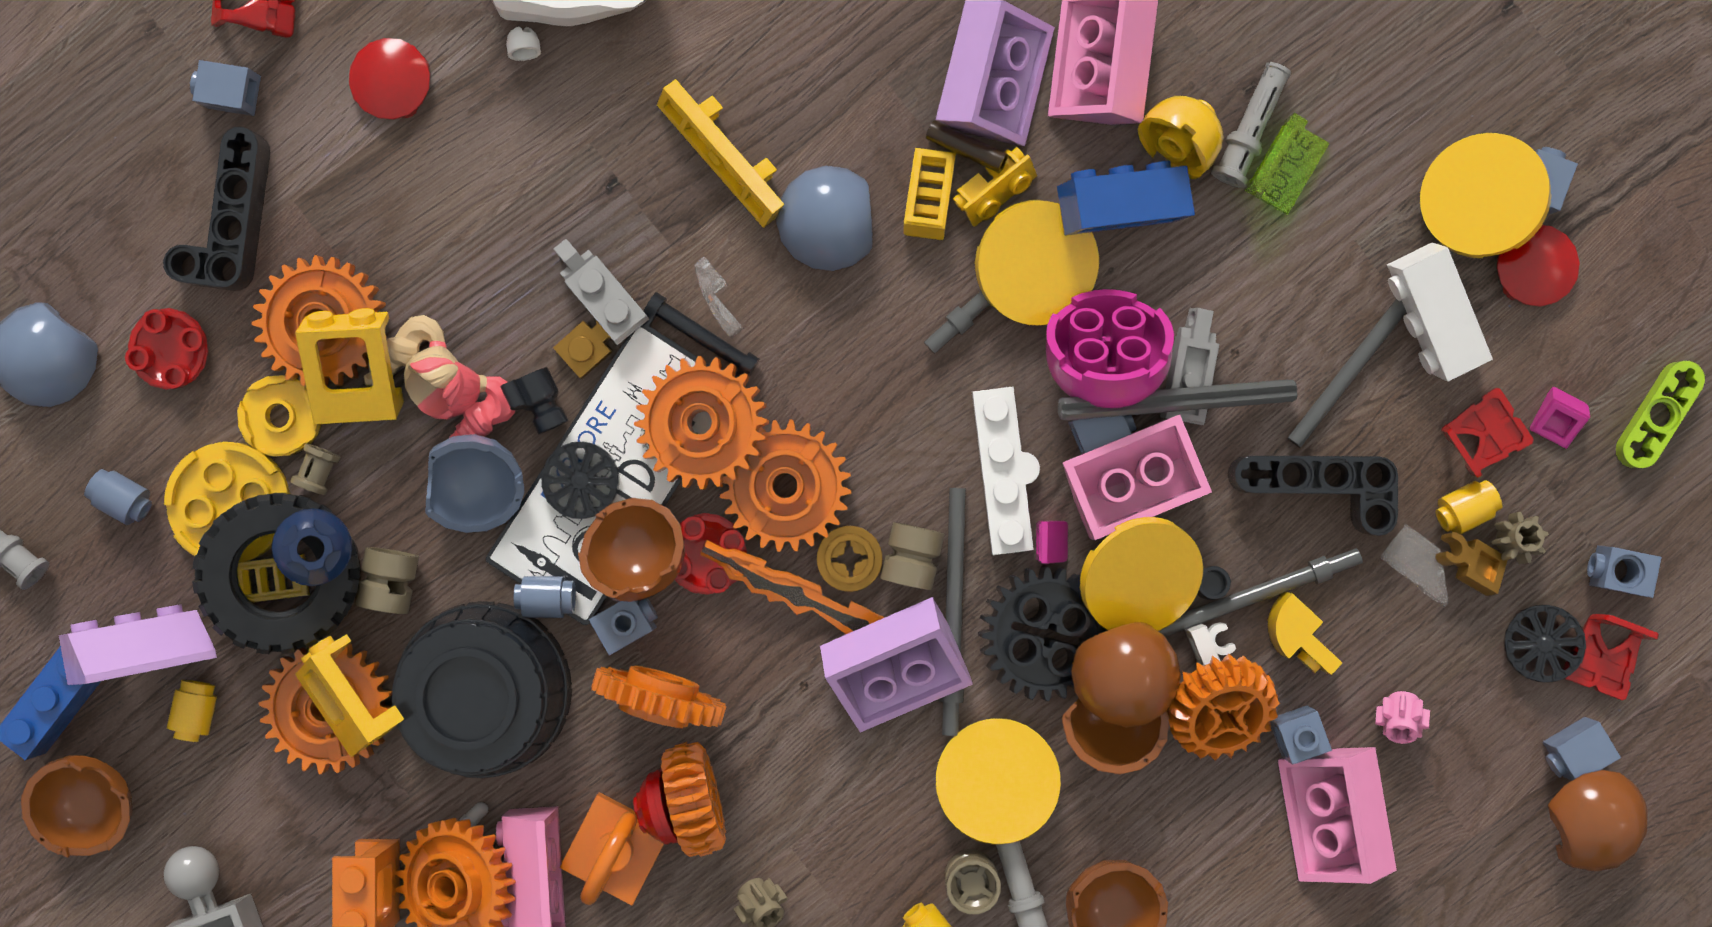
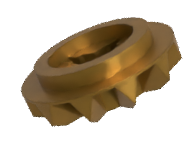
M843 526L834 529L827 538L824 537L818 548L817 566L821 576L829 585L841 591L853 592L866 588L877 578L882 567V551L877 539L867 530L860 527ZM850 540V546L853 547L854 553L861 554V556L868 555V559H862V561L855 563L853 576H849L846 564L839 563L838 561L832 562L831 559L838 558V556L845 553L846 541Z

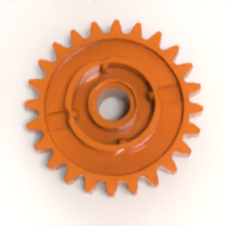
M314 255L311 266L305 259L297 258L296 270L285 264L282 265L284 277L281 279L270 275L269 279L273 289L271 291L266 289L259 290L260 294L266 299V302L253 306L255 310L262 313L261 319L252 322L253 326L263 330V333L258 335L254 341L267 344V348L261 354L262 358L269 359L275 357L271 369L280 372L287 368L285 379L288 381H294L300 375L301 386H306L295 333L306 316L317 311H330L333 315L349 314L354 310L370 308L374 312H378L386 306V303L383 301L373 300V297L379 291L378 287L374 285L365 287L369 277L367 274L361 272L354 276L355 265L348 262L340 269V259L331 257L325 265L323 257ZM350 337L320 339L317 341L326 386H328L329 378L335 385L342 386L344 374L352 379L359 378L356 369L358 365L368 368L367 348L363 339Z
M697 356L695 366L691 367L686 359L682 358L679 371L666 365L667 378L663 380L653 376L652 379L656 389L654 391L642 390L645 397L649 399L648 404L636 405V409L645 414L644 419L634 422V426L645 430V434L636 439L637 443L649 444V449L643 455L644 459L657 458L653 468L655 472L659 473L668 468L667 481L673 483L681 475L684 488H689L694 479L697 480L700 490H706L710 479H712L717 487L721 488L723 487L724 475L737 481V467L740 466L750 471L752 468L747 461V457L749 455L760 457L761 453L755 448V443L767 441V437L758 431L759 427L769 424V420L758 416V412L766 408L767 405L764 402H754V398L758 395L760 389L757 386L746 389L750 376L744 373L735 378L736 366L731 363L724 370H721V360L716 357L708 367L702 356ZM700 412H707L712 420L711 427L704 434H696L692 428L693 418Z
M790 419L787 428L782 430L777 420H773L770 432H766L762 426L758 429L759 433L767 437V441L755 443V448L759 450L761 456L749 455L747 457V461L752 468L750 471L740 466L737 467V481L732 480L728 476H723V483L729 485V490L720 494V498L732 501V505L724 512L725 514L736 513L739 518L733 526L735 529L744 525L748 527L746 540H750L757 534L761 536V548H764L770 540H774L777 552H781L785 542L788 541L793 550L798 551L801 539H805L812 547L815 545L814 533L818 532L826 538L829 536L825 526L826 523L840 524L839 519L834 513L836 510L848 509L840 501V497L851 494L852 490L843 487L841 483L843 480L851 477V473L840 472L839 466L846 461V457H833L832 453L835 451L837 443H831L827 446L823 445L824 431L812 437L810 435L811 424L809 423L801 431H796L795 422ZM784 473L792 475L797 481V490L789 498L779 496L774 488L776 478Z
M349 643L334 659V662L374 719L392 707L385 704V699L392 696V691L382 689V684L389 679V676L377 677L375 671L380 663L377 661L367 665L365 663L367 651L365 650L353 656L352 644ZM303 647L294 652L295 659L290 656L282 657L280 662L284 670L275 668L269 671L275 683L262 685V689L270 694V698L259 702V706L269 710V714L261 718L260 723L272 725V729L265 735V738L277 737L279 739V743L274 751L277 753L287 749L289 751L288 764L301 758L303 771L310 769L316 763L319 774L327 772L330 764L334 771L339 773L345 769V761L354 768L360 764L359 754L365 758L374 755L373 749L369 745L353 757H350L295 676L296 672L304 664L301 658L308 654V651ZM381 737L380 739L372 743V745L379 746L383 744L385 740L383 737Z
M630 666L629 671L621 668L618 670L612 667L597 668L591 690L596 691V694L604 696L605 699L617 701L616 704H619L618 708L621 711L649 722L675 728L688 727L689 723L696 726L701 724L707 727H718L722 723L726 710V703L711 697L712 695L699 692L700 686L697 683L668 672L643 666Z
M450 818L430 823L428 828L417 830V839L406 842L410 853L399 856L400 860L405 864V869L396 871V875L404 881L403 885L396 888V892L405 896V900L399 904V908L410 911L405 921L406 924L416 922L417 927H504L501 920L512 916L511 912L505 907V904L516 900L512 894L508 893L507 888L514 885L516 880L506 876V871L513 865L512 863H503L501 861V857L506 849L505 847L494 849L493 844L496 836L492 834L483 837L484 826L481 824L471 827L470 819L457 821L456 818Z

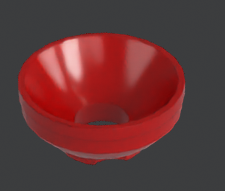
M660 768L650 772L642 782L640 791L633 798L634 812L643 833H648L654 839L666 845L677 844V836L674 834L664 792L663 773Z

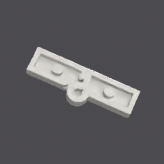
M1014 387L973 391L972 398L992 555L1034 550L1026 484L1032 483L1037 479L1040 473V465L1034 455L1021 451Z

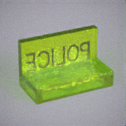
M1293 113L1285 120L1244 190L1286 215L1291 211L1330 144L1306 130L1305 126L1308 120L1296 113Z

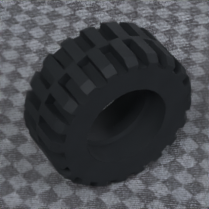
M272 493L246 499L234 505L213 521L212 526L201 538L198 553L194 556L192 569H195V580L192 581L194 594H198L201 603L198 607L203 616H208L213 622L214 626L212 628L220 636L225 634L234 640L232 644L242 649L245 647L256 649V653L269 655L271 652H282V654L296 652L297 649L306 646L309 648L317 644L340 625L353 605L360 578L358 550L353 539L351 558L344 571L334 580L323 585H316L313 594L307 601L288 611H268L254 605L243 594L237 577L240 557L250 543L259 537L274 534L283 520L297 511L315 508L332 513L333 511L302 495ZM306 536L301 539L312 550L316 560L323 556L324 544L318 537Z

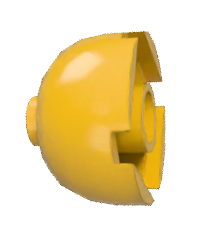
M1173 96L1159 102L1145 115L1144 120L1137 129L1142 145L1152 158H1154L1158 151L1171 162V167L1187 166L1189 179L1200 178L1204 172L1209 170L1220 153L1224 138L1222 126L1213 107L1206 101L1187 96Z

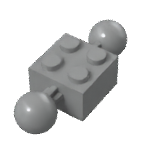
M188 846L179 849L168 859L164 868L165 884L173 895L188 900L193 915L176 920L166 927H263L251 894L217 906L212 889L219 878V865L215 856L210 851L198 846Z

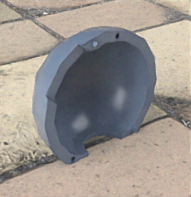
M822 166L805 171L789 183L780 198L784 206L777 215L776 224L781 242L795 259L813 269L835 271L853 266L870 253L872 249L871 205L869 186L864 178L847 168Z
M37 302L17 308L0 322V386L11 396L30 406L52 407L70 401L86 388L96 369L97 343L59 316L60 313L48 303Z
M476 434L452 436L430 450L425 513L429 518L448 529L465 533L491 530L506 523L519 509L525 492L522 470L513 454L496 440Z

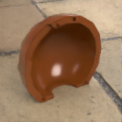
M630 498L612 503L595 515V520L584 535L580 553L578 552L581 572L592 588L615 601L631 602L657 594L677 578L685 556V547L681 525L668 508L654 500Z
M1143 622L1122 625L1086 640L1076 650L1071 670L1075 693L1085 709H1088L1104 722L1124 726L1125 728L1147 725L1163 715L1176 698V692L1181 679L1176 652L1163 634Z
M1078 698L1063 714L1062 718L1067 742L1079 759L1102 772L1120 775L1141 770L1159 756L1168 740V711L1147 725L1125 728L1124 726L1104 722L1088 709L1086 710Z
M69 755L41 767L27 781L21 796L22 818L31 836L47 850L67 858L70 855L91 856L105 850L110 851L123 839L133 812L131 791L128 783L120 773L107 763L84 755Z
M1599 770L1582 774L1564 785L1548 803L1550 819L1557 827L1562 839V846L1560 844L1556 845L1558 859L1569 867L1587 871L1617 868L1636 854L1647 834L1648 811L1646 802L1637 786L1619 772Z
M1104 860L1086 868L1070 885L1066 895V909L1070 927H1165L1167 924L1168 901L1162 884L1147 869L1126 860Z

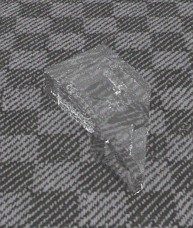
M702 257L695 264V270L703 296L720 326L733 339L744 328L717 297L729 285L708 260Z
M1405 524L1380 556L1381 560L1415 583L1418 589L1443 607L1448 605L1449 600L1444 568L1435 559L1436 554L1441 553V549Z

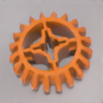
M1228 653L1222 661H1219L1212 655L1209 664L1203 666L1196 662V670L1194 672H1183V682L1179 683L1176 698L1167 709L1169 729L1174 739L1178 740L1182 748L1186 749L1188 753L1194 752L1200 759L1209 755L1216 761L1222 753L1232 759L1234 751L1242 749L1247 752V745L1251 742L1261 743V732L1272 731L1270 721L1278 718L1276 707L1280 704L1274 688L1275 685L1261 666L1256 662L1251 663L1245 656L1236 660V658H1233Z
M685 742L666 749L661 758L662 779L670 820L672 821L674 834L677 836L681 850L689 857L697 855L702 857L713 854V851L723 849L726 841L723 808L713 767L710 764L706 749L699 742L690 744Z

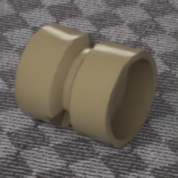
M893 522L888 545L893 549V554L885 556L880 579L905 586L932 590L937 567L932 563V559L940 556L945 533Z
M366 547L361 570L367 576L366 579L358 584L355 605L375 611L408 614L413 590L408 586V582L416 577L419 556L392 549Z
M969 849L956 853L948 861L945 869V884L951 903L959 911L969 915L981 914L990 910L997 903L1001 893L1000 878L993 860L984 852Z

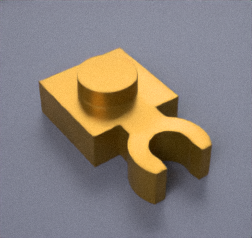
M582 321L556 344L553 349L577 376L583 379L612 353V350L605 344L611 337L597 321L593 328L585 321Z
M1456 532L1442 535L1441 540L1450 545L1451 553L1446 551L1436 554L1435 559L1443 566H1457L1458 570L1455 578L1485 596L1498 594L1508 561L1501 559L1502 553L1478 539L1466 541L1461 534Z

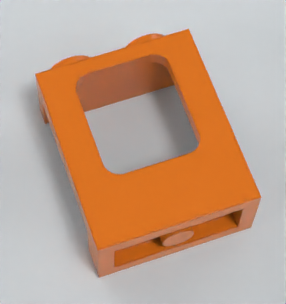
M358 839L355 842V856H334L332 858V927H394L400 921V893L396 892V888L400 886V877L396 875V871L400 870V839Z

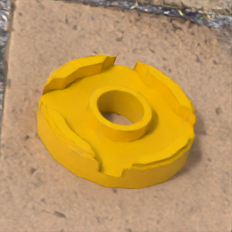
M285 375L267 376L253 383L244 395L243 401H240L237 410L238 427L245 441L263 454L272 457L293 456L303 451L305 443L311 444L318 436L321 424L313 423L306 386H301L298 379L294 381L286 380ZM279 404L284 405L289 411V420L281 428L274 426L270 420L271 410Z

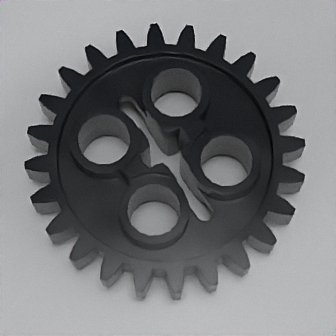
M1041 566L1039 577L1036 576L1032 569L1026 568L1024 569L1025 581H1021L1015 575H1010L1009 579L1012 588L1008 590L998 585L996 589L1001 599L999 601L986 600V603L994 611L992 615H980V619L989 623V629L979 631L978 636L990 642L982 647L980 652L984 655L994 656L986 667L991 671L1001 669L996 678L1001 684H1005L1012 679L1009 690L1015 694H1018L1025 686V697L1030 700L1035 698L1038 690L1041 698L1046 702L1050 701L1053 690H1055L1060 698L1066 699L1067 686L1074 689L1071 670L1076 650L1086 640L1108 631L1094 619L1086 608L1079 588L1080 575L1074 573L1066 581V569L1058 567L1052 578L1050 567ZM1036 598L1039 603L1038 613L1033 618L1026 619L1023 607L1029 599ZM1075 608L1078 614L1077 621L1072 627L1066 629L1062 622L1063 615L1068 609ZM1018 622L1043 630L1050 629L1059 634L1078 637L1079 643L1074 645L1049 637L1041 638L1033 633L1014 630L1011 628V624ZM1026 638L1029 643L1027 654L1022 658L1015 659L1013 655L1014 644L1018 640ZM1065 648L1067 652L1065 664L1062 667L1054 668L1052 664L1054 653L1058 649Z

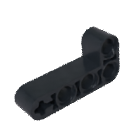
M234 127L223 135L220 144L207 248L190 245H176L170 248L163 259V268L171 279L193 286L230 291L243 290L252 282L270 160V146L259 134L244 127ZM249 143H250V144H251V150H250V151H247V150H246V151H243V153L241 154V153H240L241 147H246V146H248ZM237 166L243 167L245 169L247 166L249 167V172L238 169ZM245 180L247 191L243 197L236 199L233 191L234 187L239 181ZM239 220L242 227L241 233L236 239L230 240L228 236L229 226L232 222ZM192 255L195 260L194 270L190 274L185 275L182 269L183 262ZM234 261L236 273L232 279L226 281L223 277V268L226 263Z
M1243 456L1234 460L1229 466V482L1233 488L1240 492L1350 494L1351 522L1359 532L1376 536L1386 535L1397 524L1398 471L1394 463L1388 458L1380 456ZM1289 463L1296 465L1300 471V478L1293 486L1287 485L1282 476L1283 469ZM1332 463L1337 465L1341 471V479L1333 487L1327 484L1324 478L1325 469ZM1372 464L1379 466L1382 471V480L1375 487L1370 485L1366 479L1367 469ZM1249 466L1252 470H1269V479H1251L1249 486V480L1242 478L1241 472L1242 470L1249 469ZM1373 505L1377 506L1382 513V520L1375 528L1370 527L1366 522V512Z

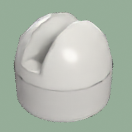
M516 27L509 32L506 46L510 59L526 61L534 59L541 54L538 36L531 28L526 27L522 30L521 27Z

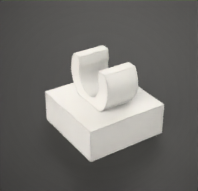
M1215 623L1208 629L1203 624L1185 629L1195 657L1201 665L1209 664L1212 655L1220 661L1218 654L1227 655L1236 650L1233 643L1218 646L1215 642L1216 635L1228 629L1225 623Z

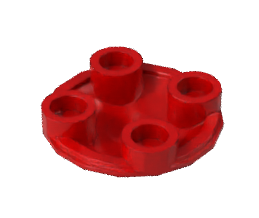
M383 38L370 42L357 53L350 66L349 86L354 100L365 112L381 119L409 118L416 114L418 107L422 105L429 91L430 66L426 58L415 46L401 39Z
M1542 225L1537 233L1518 249L1514 248L1498 255L1497 272L1500 283L1503 286V292L1507 298L1517 300L1525 305L1541 307L1556 303L1570 293L1578 279L1580 262L1576 247L1566 234L1552 226Z
M172 308L152 309L145 312L132 329L125 361L128 367L135 370L137 375L150 386L165 390L183 388L196 380L205 368L209 352L207 337L199 322L186 312Z
M701 513L687 517L679 523L682 530L685 556L675 581L678 585L692 593L709 595L724 592L737 580L729 579L722 566L700 555V552L703 548L721 558L727 559L730 564L742 572L744 567L737 564L731 558L705 547V542L708 540L724 549H737L747 553L743 535L737 528L733 527L734 523L720 515Z

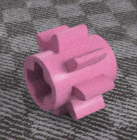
M1404 691L1395 692L1388 698L1384 697L1383 706L1377 707L1375 724L1383 726L1382 734L1386 735L1389 740L1401 744L1411 743L1417 737H1422L1423 729H1429L1430 710L1423 709V700H1419L1416 695Z

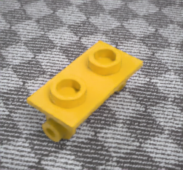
M1018 147L1012 151L1009 149L1004 151V153L1008 154V159L1000 173L985 167L986 171L993 178L991 181L987 182L978 173L956 190L957 195L953 198V201L962 212L965 210L973 227L983 220L992 218L999 211L1001 205L1015 194L1024 192L1031 185L1032 180L1037 177L1030 156L1028 154L1025 156Z

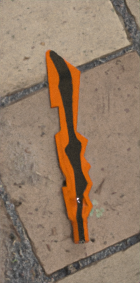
M706 540L700 552V555L722 566L729 579L743 581L751 593L764 594L769 602L784 601L796 615L813 610L845 634L885 618L853 601L850 602L847 608L823 596L820 585L789 572L773 570L765 566L766 560L740 550L724 549Z

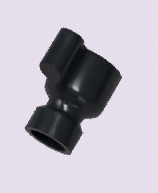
M548 367L541 368L500 386L511 410L524 409L534 414L532 422L538 435L568 422L563 408L555 403L559 391Z

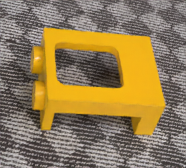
M362 308L354 310L349 314L333 315L330 311H317L303 319L295 334L314 424L397 419L404 399L402 388H395L385 335V327L389 321L388 312H374L373 309ZM350 337L363 339L366 343L373 385L367 388H328L324 381L317 341L320 339Z
M346 634L334 641L331 636H328L311 647L309 653L301 658L304 664L296 672L295 676L349 756L353 757L390 732L404 718L395 705L376 718H372L334 662V659L351 642L350 638Z

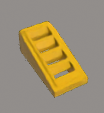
M915 148L904 218V235L936 240L944 239L956 153ZM921 165L945 168V173L921 171ZM919 182L943 185L942 190L919 187ZM917 199L938 201L940 206L917 204L916 201Z
M305 554L300 555L301 558H303L304 560H306V559H305ZM274 558L238 563L237 575L239 586L250 602L310 595L309 586L293 581V589H286L285 575L277 567ZM267 567H273L275 591L269 590ZM251 569H255L258 593L252 594L249 573Z

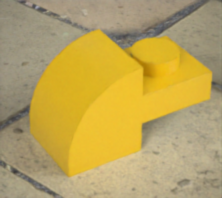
M1289 592L1282 593L1273 604L1268 617L1269 637L1277 652L1290 659L1299 649L1301 652L1296 657L1313 673L1320 669L1332 675L1342 664L1332 652L1312 635L1323 621L1294 594Z

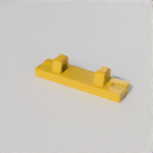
M676 79L665 86L657 102L659 109L759 224L765 228L776 219L779 211L784 206L780 198L767 185V182L773 178L772 175L777 169L767 158L752 167L720 131L713 121L719 117V112L723 107L714 96L709 97L698 105Z

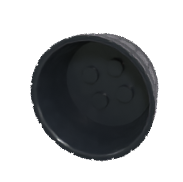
M489 601L469 602L467 605L461 604L451 607L425 623L404 649L397 666L392 689V705L396 706L404 718L397 726L410 748L432 766L452 774L470 778H490L506 775L528 766L529 763H533L541 757L561 733L567 720L565 717L569 713L572 689H570V685H572L571 673L567 659H564L565 654L553 634L547 631L548 628L538 619L522 617L521 609H515L512 605L495 604V602Z

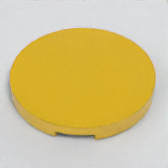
M1498 133L1472 135L1447 147L1430 165L1423 179L1420 191L1421 213L1426 226L1433 236L1452 252L1471 258L1499 255L1514 248L1518 249L1528 242L1540 229L1551 204L1550 179L1541 158L1530 146L1521 140Z
M1029 200L1006 208L994 218L995 220L985 231L980 245L977 246L975 271L982 294L998 312L1022 324L1047 325L1053 313L1057 314L1071 304L1072 297L1092 291L1097 279L1099 253L1093 233L1065 236L1060 204L1044 200Z
M219 442L192 451L179 462L168 480L164 505H166L168 520L175 534L174 538L187 552L195 556L198 553L199 542L204 533L209 530L213 521L234 505L258 495L272 493L290 494L283 472L268 455L244 443ZM274 534L259 537L250 543L243 551L239 562L253 560L267 552L272 547Z
M1157 517L1132 519L1114 527L1116 531L1106 537L1094 551L1090 550L1081 571V596L1086 608L1094 619L1107 630L1134 622H1143L1159 631L1180 618L1194 601L1202 582V557L1194 540L1173 522Z
M986 719L965 727L946 745L937 766L936 790L946 817L961 833L985 844H1010L1032 836L1051 817L1060 794V770L1052 749L1033 729L1013 720Z

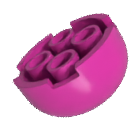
M1113 289L1081 293L1072 297L1071 304L1057 314L1053 313L1049 319L1046 334V360L1048 368L1057 385L1070 397H1079L1101 408L1128 407L1149 397L1165 380L1172 361L1174 331L1169 318L1162 309L1159 308L1155 311L1150 306L1137 301V294Z

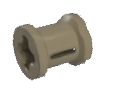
M305 443L303 450L306 452L298 475L292 476L290 482L305 490L326 495L328 489L325 484L333 464L339 463L341 456L318 446Z

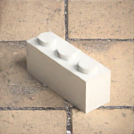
M1430 243L1387 264L1392 276L1388 279L1389 287L1395 298L1403 302L1407 312L1403 316L1404 323L1409 333L1414 338L1417 337L1422 349L1418 354L1419 359L1428 374H1433L1448 382L1493 360L1448 247Z

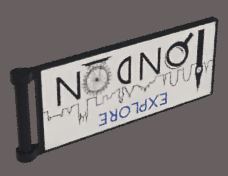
M658 292L654 293L643 310L649 320L625 339L555 449L557 450L571 442H590L605 449L614 459L620 476L619 490L613 503L630 498L654 500L665 507L682 481L681 475L673 483L667 481L668 468L659 473L655 472L653 468L657 458L644 459L643 457L644 453L649 449V444H640L636 441V439L645 434L644 429L634 426V422L645 418V414L637 410L636 405H646L649 402V399L645 397L642 390L654 391L656 389L652 379L653 376L663 380L667 378L666 365L679 371L682 358L686 359L691 367L695 366L697 359L695 355L650 327L656 317H659L728 363L734 364L737 368L735 378L744 373L750 376L760 360L751 352L747 355L673 308L666 303L667 298ZM700 412L693 418L692 428L696 434H704L710 429L712 424L710 415L707 412ZM578 448L576 451L580 464L585 454L584 448ZM564 452L560 455V460L571 467L568 454ZM598 453L594 454L590 464L591 467L601 461V456ZM552 466L551 475L565 476L563 472ZM607 467L597 473L598 477H609L612 474L610 468ZM542 469L521 501L519 509L511 517L485 560L520 584H522L524 576H564L565 581H575L574 614L567 615L583 625L590 624L589 619L596 615L607 598L606 595L592 588L580 569L578 552L580 553L584 535L596 516L586 519H572L557 512L547 502L541 487ZM551 484V492L555 493L565 484ZM597 485L600 491L606 495L609 494L611 488L608 485ZM571 493L559 499V504L566 507ZM590 494L592 507L598 508L600 501ZM580 497L575 507L576 512H583L584 510Z

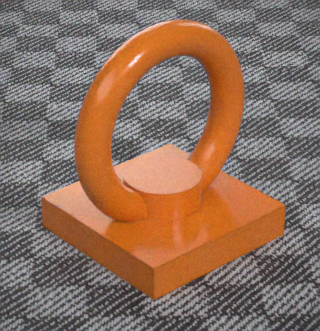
M599 792L559 868L586 881L580 895L581 901L585 905L594 904L602 890L633 905L664 844L654 839L648 833L641 831L633 809Z

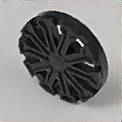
M571 442L561 446L546 460L541 473V487L547 502L557 512L572 519L594 517L613 503L619 490L620 476L614 459L605 449L590 442ZM578 448H584L585 450L581 464L576 452ZM564 452L568 454L571 467L560 460V455ZM598 453L601 456V461L591 467L594 454ZM552 466L563 472L565 476L551 475ZM606 467L610 468L612 474L609 477H598L597 473ZM551 484H565L555 493H552L550 489ZM597 485H608L611 488L609 494H604L597 488ZM571 493L566 507L560 505L559 499ZM590 494L600 501L598 508L592 507ZM579 497L584 508L583 512H576L575 510Z
M1536 605L1519 612L1506 628L1504 635L1506 657L1511 666L1527 679L1543 683L1560 681L1570 676L1583 662L1586 650L1585 633L1577 619L1562 608L1552 605ZM1545 611L1547 614L1544 627H1542L1537 616L1538 612ZM1560 615L1565 618V622L1553 630L1556 616ZM1522 618H1529L1534 629L1533 631L1521 625ZM1570 628H1574L1576 632L1575 638H1560ZM1513 632H1518L1525 636L1527 641H1514L1512 639ZM1562 646L1578 647L1577 655H1572L1562 649ZM1516 649H1528L1529 651L1520 659H1516L1513 654ZM1556 656L1569 662L1570 666L1566 670L1561 669ZM1536 658L1535 669L1530 673L1526 670V664ZM1546 660H1548L1553 671L1550 676H1545L1543 673Z

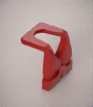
M213 0L211 25L219 27L226 22H230L260 32L265 30L271 31L272 35L289 38L294 33L295 8L291 3L295 0H249L243 6L233 10L222 9L221 0Z
M1493 388L1480 397L1481 401L1477 404L1472 403L1441 429L1446 439L1456 447L1466 463L1465 468L1469 474L1477 478L1483 476L1480 471L1483 468L1509 457L1508 454L1514 450L1519 452L1533 444L1534 441L1522 420L1513 417L1514 408L1500 388ZM1456 434H1471L1479 437L1477 452L1473 459Z
M1592 614L1588 617L1583 627L1586 640L1583 662L1576 671L1564 679L1588 688L1593 686L1596 691L1623 701L1628 696L1631 686L1629 679L1630 675L1634 674L1642 639L1658 640L1659 634L1613 615ZM1600 624L1620 626L1631 630V632L1621 644L1608 649L1601 636ZM1573 646L1571 649L1572 655H1577L1578 647ZM1566 661L1563 670L1570 666L1569 662Z

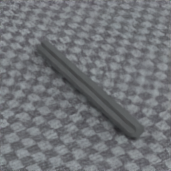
M1286 379L1156 390L1139 403L1122 408H1101L1079 397H1062L1058 400V415L1061 420H1078L1294 402L1298 396L1297 384L1294 380Z

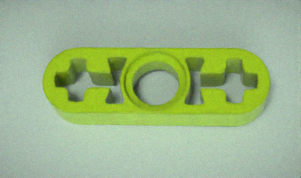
M1691 361L1670 363L1662 370L1616 444L1617 458L1624 466L1629 468H1647L1658 460L1704 387L1705 375L1699 365ZM1687 372L1685 379L1690 383L1689 387H1679L1673 397L1662 395V392L1671 393L1676 389L1679 380L1674 377L1675 373ZM1657 403L1666 405L1670 412L1669 421L1662 427L1655 425L1650 418V411ZM1648 432L1658 434L1657 438L1647 437L1641 447L1646 452L1644 457L1633 458L1635 451L1630 447L1631 443L1643 441Z

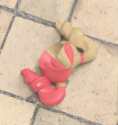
M425 315L411 317L399 329L395 337L387 339L392 374L394 375L401 366L405 367V388L410 399L424 414L435 419L446 420L463 414L464 419L455 426L456 430L449 438L470 434L485 437L493 431V425L508 421L515 414L516 410L510 409L500 388L507 381L501 377L478 375L472 369L459 363L453 354L447 350L444 331L438 321ZM429 341V348L419 352L421 343ZM368 363L369 373L364 375V384L372 386L373 381ZM486 392L487 397L485 400L476 402L480 393Z

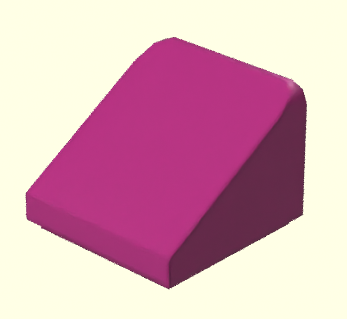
M1552 387L1538 410L1530 430L1567 449L1590 419L1589 406L1568 393Z
M1038 521L1036 523V560L1039 563L1067 561L1068 523L1066 521Z

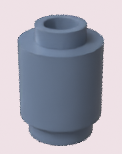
M99 470L90 479L84 492L85 498L91 500V506L125 525H130L134 521H142L152 506V501L149 500L150 491L116 471Z
M524 576L522 584H515L514 608L521 609L522 617L563 618L564 614H574L576 604L575 581H565L564 576Z

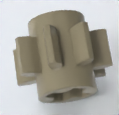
M1516 512L1509 514L1508 521L1495 523L1494 526L1498 532L1496 539L1491 541L1492 545H1497L1498 549L1502 552L1501 559L1503 561L1516 557L1519 565L1531 563V555H1540L1546 552L1542 545L1545 537L1549 534L1543 531L1542 527L1538 524V516L1529 517L1524 520L1523 514Z
M761 878L751 879L739 889L737 899L741 904L734 908V912L743 925L748 924L749 927H774L784 916V910L780 904L784 903L788 898L779 884L774 885L770 878L765 880V882Z

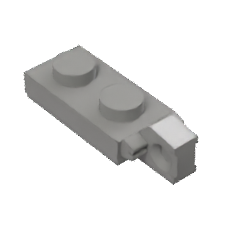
M567 239L554 248L560 259L567 266L560 272L565 279L564 282L617 345L649 320L644 311L597 256L594 257L589 250L580 256Z
M1189 308L1185 327H1179L1177 336H1175L1172 361L1165 389L1212 385L1219 344L1216 343V333L1210 332L1214 311L1202 308ZM1207 409L1163 412L1160 418L1170 419L1180 415L1183 422L1204 425Z

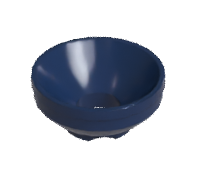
M315 508L303 509L288 516L278 526L272 543L273 558L282 574L291 581L307 586L323 585L334 580L347 567L352 553V539L346 525L333 513ZM306 536L318 537L324 544L323 556L312 562L301 558L298 553V544L302 538Z

